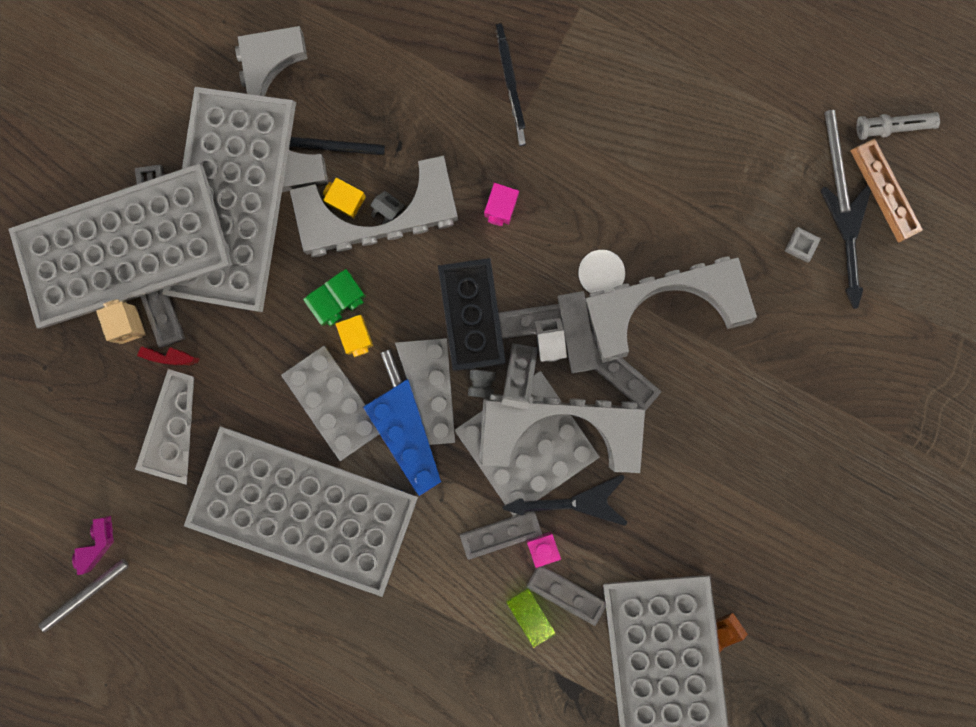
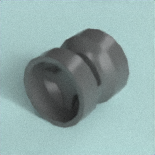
M470 370V379L473 385L468 388V396L490 398L491 394H494L491 385L495 381L496 372Z

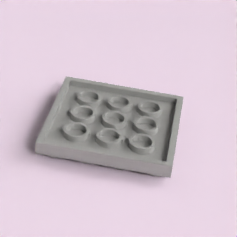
M541 371L534 375L531 390L533 401H543V397L559 398ZM483 411L455 429V432L505 505L519 498L524 499V501L539 500L600 458L573 417L569 414L551 415L529 426L514 445L509 467L482 465L479 461Z

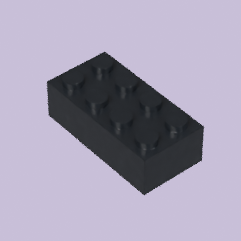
M491 258L438 265L453 372L505 365Z

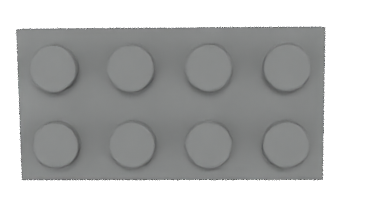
M322 346L281 375L339 461H342L379 435V432L363 408L366 404L326 346Z

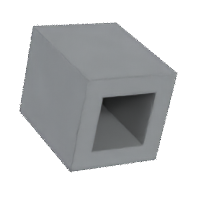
M561 318L535 321L537 346L541 362H553L567 358Z

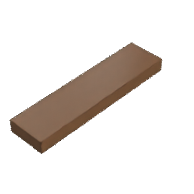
M875 138L852 149L851 153L898 243L921 232L923 229Z

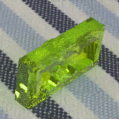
M527 588L506 601L533 648L556 635L530 589Z

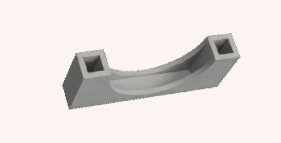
M300 26L238 36L239 46H235L238 62L242 61L243 71L239 72L242 87H246L247 94L265 96L269 85L277 74L289 65L307 59L304 35ZM288 151L282 192L315 184L316 186L328 184L325 160L321 154L308 155Z
M444 156L418 161L419 183L412 202L397 218L379 226H356L339 219L324 204L316 184L290 190L303 252L307 255L311 254V257L326 255V250L336 248L338 252L352 249L353 244L361 242L362 246L377 243L379 238L387 237L388 240L402 238V233L413 231V234H421L427 232L428 227L438 225V228L442 229L453 226V222L458 221Z
M729 256L715 260V264L705 266V263L691 266L690 270L680 273V270H674L666 273L665 277L655 280L654 277H648L640 280V284L630 286L627 283L616 286L614 288L615 291L605 293L604 290L589 294V298H586V306L601 362L604 363L627 357L629 353L627 328L631 315L643 301L660 292L679 290L702 297L719 312L727 329L752 323L757 318L739 258L730 259Z
M491 394L490 398L483 399L479 459L482 465L509 467L514 445L529 426L551 415L569 414L588 420L599 431L607 447L609 468L614 472L640 473L645 409L637 407V402L622 401L621 406L611 405L612 401L596 400L595 404H585L584 399L570 398L569 403L559 402V398L543 397V401H533L531 396L527 410L502 405V394Z

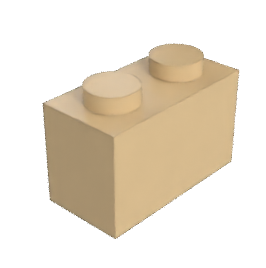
M117 299L104 303V308L96 310L106 341L124 344L146 336L137 306L127 302H120Z

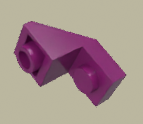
M111 516L93 519L90 534L91 538L95 540L94 545L74 548L75 553L72 555V564L74 569H77V575L90 572L114 543Z

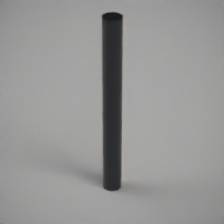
M291 137L289 147L385 155V145Z

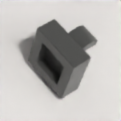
M384 191L375 197L370 205L374 208L371 216L374 218L380 212L385 216L383 225L398 217L406 206Z

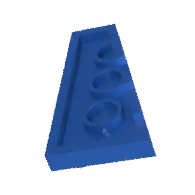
M404 380L363 406L417 495L420 496L441 482L409 380Z

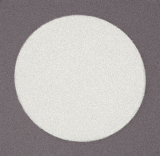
M593 251L584 257L579 266L580 282L589 293L604 290L605 293L615 291L614 288L623 284L625 278L623 262L611 251Z

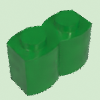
M345 269L303 300L322 326L328 324L331 327L342 319L341 314L348 309L352 312L363 305L362 299L366 295L350 272Z

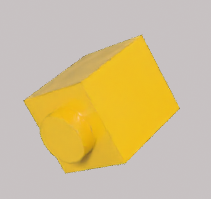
M335 178L333 183L329 182L323 192V196H325L323 201L326 205L352 219L355 218L366 198L364 192L338 178Z
M358 315L336 323L346 354L353 353L354 357H358L369 352L368 348L372 347L373 344L363 316Z

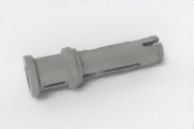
M938 112L890 117L887 114H881L875 118L859 116L857 120V135L860 140H865L869 136L880 135L882 138H885L895 132L937 129L940 126V116ZM918 121H920V123L904 124V123H909V122H918Z

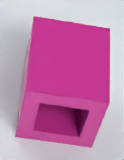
M494 183L484 212V217L489 218L488 222L498 226H503V223L509 225L519 191Z
M551 531L526 540L536 568L561 560Z

